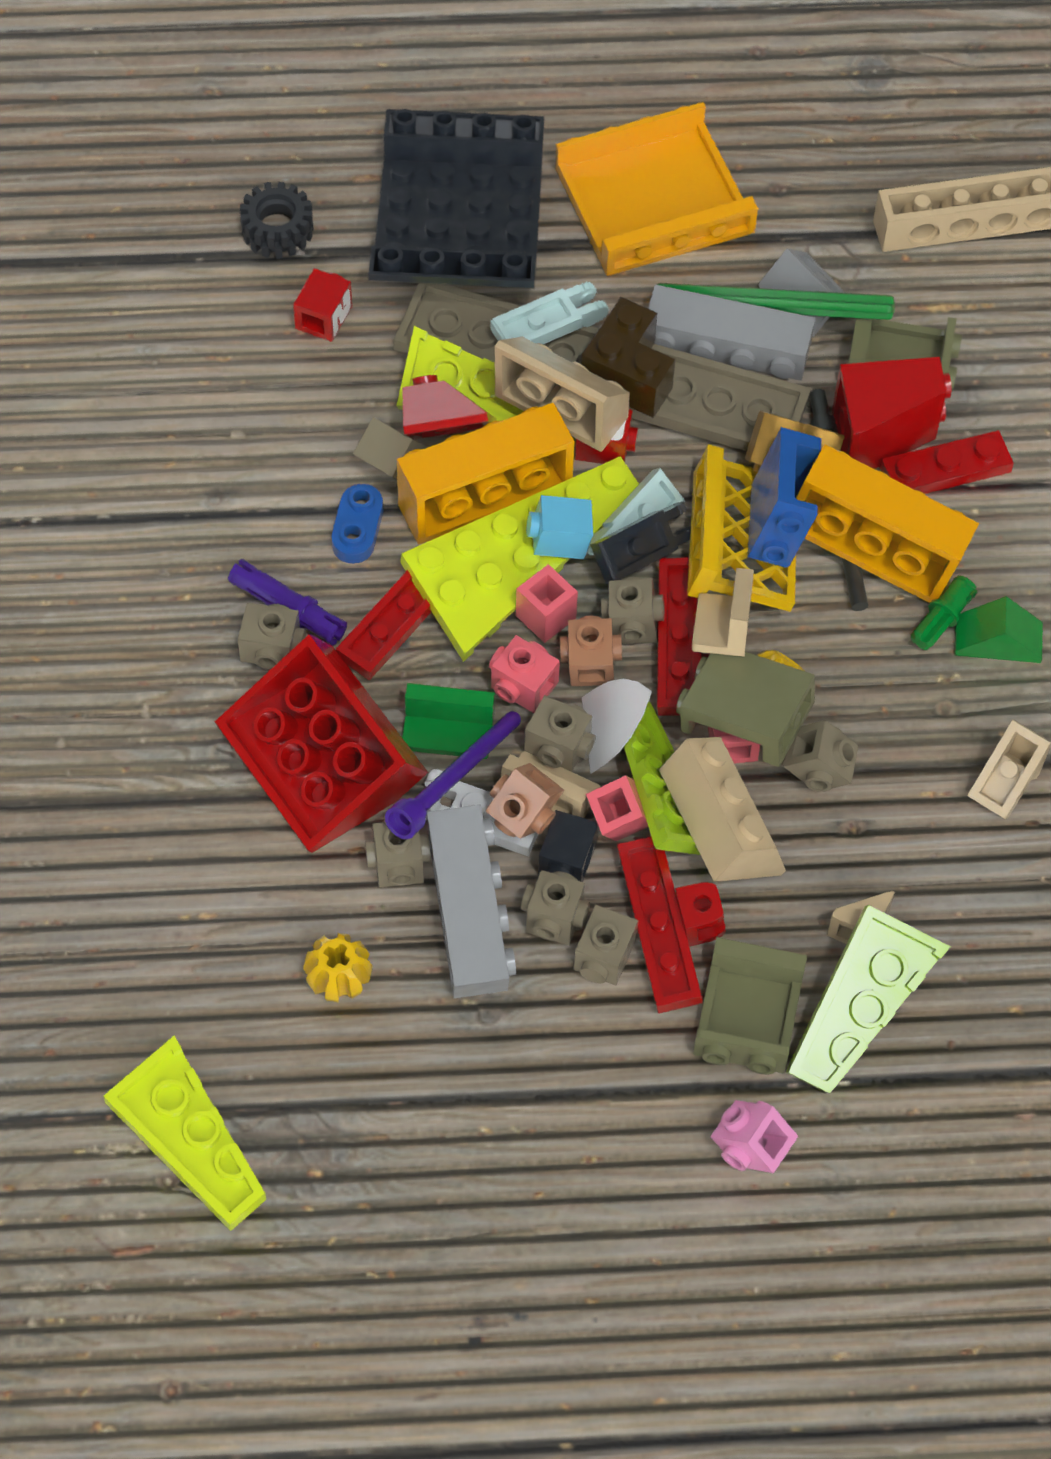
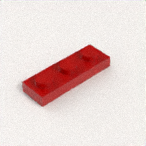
M997 430L883 458L880 469L890 478L927 494L1012 473L1014 462L1000 431Z
M408 570L335 649L350 668L369 681L431 613L429 602L427 599L424 600L412 582V576Z

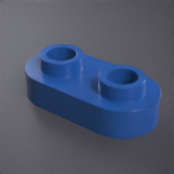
M356 484L345 490L341 497L332 531V549L335 556L343 562L351 564L363 562L374 551L383 516V498L375 487L368 484ZM359 500H366V501H368L367 503H364V504H358V503H356V501H359ZM350 534L359 535L356 539L347 538Z

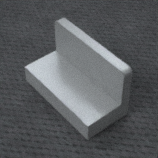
M789 248L784 251L759 283V288L845 293L807 252ZM810 316L815 317L812 337L817 334L830 317Z

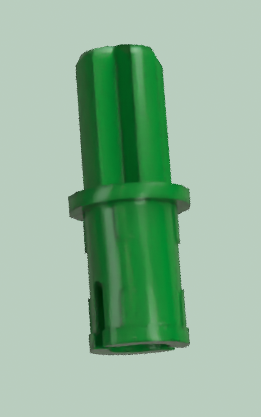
M956 576L946 591L938 599L930 602L928 605L929 613L912 632L911 641L921 650L926 651L932 647L948 627L957 625L962 610L978 593V590H975L976 585L967 577Z

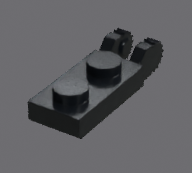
M684 501L652 512L590 544L606 584H609V581L621 580L678 550L679 545L690 540L691 526L679 528L675 533H672L668 521L680 517L684 512L688 511Z

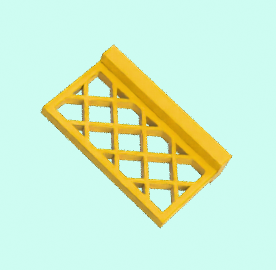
M709 444L694 471L687 595L696 598L699 597L700 593H707L709 590L733 596L735 581L722 578V570L730 566L735 572L736 568L749 569L742 561L748 558L749 535L743 529L748 528L750 523V504L745 499L751 496L752 482L758 473L753 471L752 467L723 460L724 448ZM726 476L739 479L746 488L737 491L726 480ZM734 505L745 518L736 522L726 512L725 508ZM732 535L744 549L734 553L723 539ZM796 555L789 567H782L754 559L764 570L753 574L751 602L791 612L795 605ZM771 577L783 590V594L770 591L762 581Z

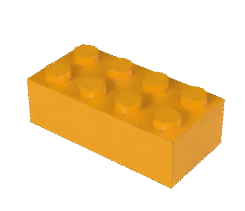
M554 402L541 407L528 408L521 414L503 421L489 422L482 428L467 434L453 435L444 440V442L428 448L414 449L403 457L397 458L398 506L417 544L433 540L573 478L575 441Z
M824 444L796 498L797 500L818 506V515L804 539L928 603L940 597L979 525L978 522L966 517L962 512L953 510L929 498L923 492L914 490L890 478L884 472L875 470L851 458L847 453L836 450Z

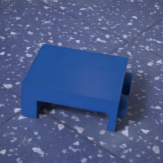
M783 427L780 428L752 482L748 541L749 558L782 567L790 566L818 515L817 505L797 500L796 496L821 452L822 438Z

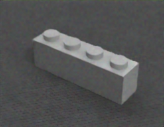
M660 285L654 286L648 308L658 313L654 344L745 370L772 374L782 379L791 378L802 381L812 342L815 317Z
M481 804L427 812L426 827L429 836L453 999L508 991L509 976L516 975V964L513 948L504 949L502 932L509 931L506 905H497L495 889L502 888L499 862H490L488 846L495 845L491 818L483 819Z

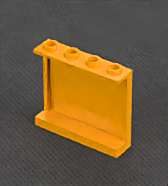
M704 102L682 106L676 110L655 116L643 117L638 121L617 127H608L596 133L582 137H573L556 144L555 170L606 276L755 233L758 206L752 196L742 197L704 123L706 109Z

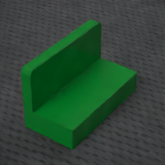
M407 683L403 740L413 752L460 757L493 726L495 692Z

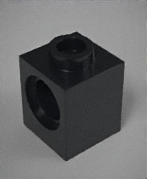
M555 810L556 815L550 824L539 854L538 876L541 870L550 873L565 872L574 876L578 881L583 882L597 845L598 824L595 821Z

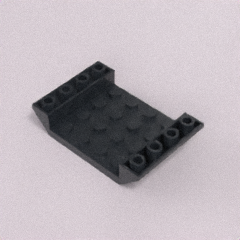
M386 109L384 164L375 245L371 246L369 280L373 282L535 289L545 116Z

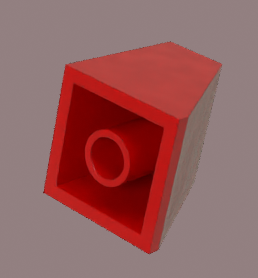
M940 357L840 364L832 407V415L835 417L838 433L844 435L840 451L876 469L880 467L883 458L911 452L935 440L940 422H945L946 419L945 398H950L952 393L951 377L949 373H943Z

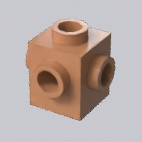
M584 616L578 620H568V636L560 637L561 663H569L571 686H597L614 680V661H622L621 634L613 635L612 618L602 619L598 616Z
M528 763L515 768L510 776L505 774L498 780L490 792V796L494 799L486 809V812L495 818L494 824L508 836H517L521 839L535 832L541 834L554 819L556 813L551 809L565 790L534 765Z

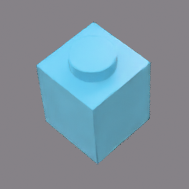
M541 495L536 511L529 512L526 525L527 537L533 538L534 555L584 559L593 537L591 500Z

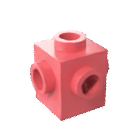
M515 635L507 647L500 646L490 660L491 688L504 701L508 703L516 702L532 713H535L544 695L549 696L559 683L560 660L551 656L539 643L534 641L527 642Z

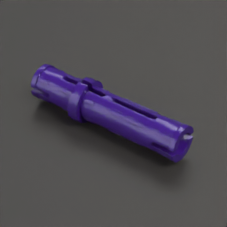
M240 559L238 564L235 563L228 577V581L231 584L245 590L268 606L280 604L292 610H298L300 628L313 632L332 646L337 644V640L340 641L347 629V622L317 605L318 601L309 595L304 597L275 578L260 571L245 559Z

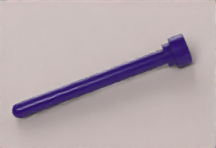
M515 711L506 713L415 798L400 799L385 813V822L389 830L401 839H410L425 825L427 811L520 725V715Z

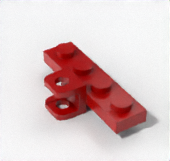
M689 557L659 559V595H663L665 617L664 621H658V716L680 715L676 712L680 694L685 688L690 689L694 683L696 669L701 658L704 656L709 657L710 653L692 650L698 598L687 595Z
M652 837L617 844L634 918L638 920L637 930L658 1014L702 1004V995L690 947L716 940V937L720 938L726 932L723 919L724 911L717 886L713 883L702 882L674 888L665 850L655 849Z

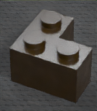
M620 297L583 352L581 364L589 372L607 381L611 380L618 383L624 390L630 393V408L654 418L673 389L675 359L652 349L655 343L658 313Z

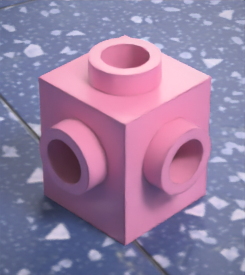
M735 1100L732 1106L724 1112L721 1122L710 1137L723 1151V1159L735 1169L740 1171L753 1169L774 1173L798 1138V1135L773 1106L763 1101L751 1103Z

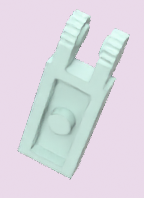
M585 282L567 290L562 288L492 318L490 329L498 341L524 337L536 344H546L582 328V326L589 327L596 322L599 323L609 314L608 311L610 310L603 300L587 304L594 299L597 291L592 283Z
M661 468L652 470L602 524L604 527L593 534L590 544L652 512L662 510L681 501L685 502V500ZM589 545L587 553L589 554V556L594 555V553L592 551L591 546Z

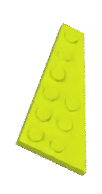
M620 456L401 553L400 563L405 571L408 570L411 574L412 582L424 600L427 599L431 612L464 662L474 653V648L487 636L490 638L500 628L501 623L516 610V589L548 564L559 573L563 569L564 564L570 559L534 555L533 538L527 537L526 525L528 514L530 511H536L540 496L591 500L594 534L604 527L602 524L633 492L639 483Z

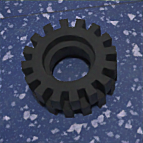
M278 181L277 188H272L271 182L264 183L263 191L256 186L252 189V196L249 194L244 196V204L240 205L241 230L246 245L250 244L253 252L257 253L261 249L262 256L269 258L271 252H275L276 259L283 258L282 252L287 251L291 257L296 255V246L301 251L307 247L306 240L311 241L314 229L312 204L310 200H307V194L303 190L298 193V187L293 184L290 185L289 189H285V182ZM274 214H282L292 218L291 221L280 226H271L262 222L264 218Z

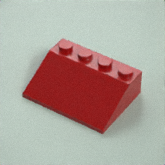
M310 634L214 721L306 849L311 853L397 802L428 774V771L335 648Z

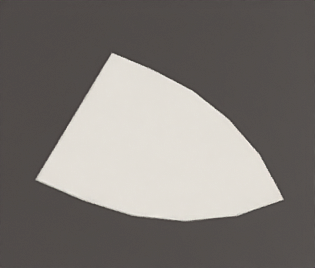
M628 679L611 680L596 687L582 697L583 709L587 714L593 716L591 733L596 735L594 746L589 754L591 774L614 758L636 730L652 693L651 690L641 683Z

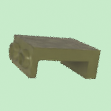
M948 317L945 329L887 320L856 318L848 364L940 357L943 373L950 374L953 392L957 367L950 366V359H958L962 334L955 333L957 318Z
M745 652L744 657L710 653L709 657L704 656L701 658L696 669L694 683L690 689L685 688L678 699L676 712L681 717V732L691 734L696 724L699 723L762 745L763 762L780 767L815 703V675Z
M716 937L693 1055L700 1056L706 1062L715 1065L734 1063L748 1066L751 1071L759 1074L769 1075L775 1072L784 1074L807 955Z

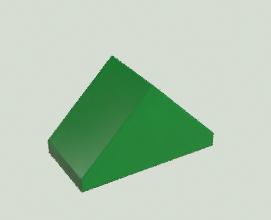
M1007 596L967 610L959 615V622L955 628V656L1041 663L1043 622Z

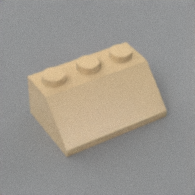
M524 337L499 340L495 345V396L523 411L531 407H541L554 402L572 437L600 452L604 450L628 418L630 393L624 390L618 383L611 380L607 381L589 372L582 364L570 362L553 353L547 346L540 343L536 344Z
M721 737L686 739L659 771L713 881L781 876L786 869L779 852Z

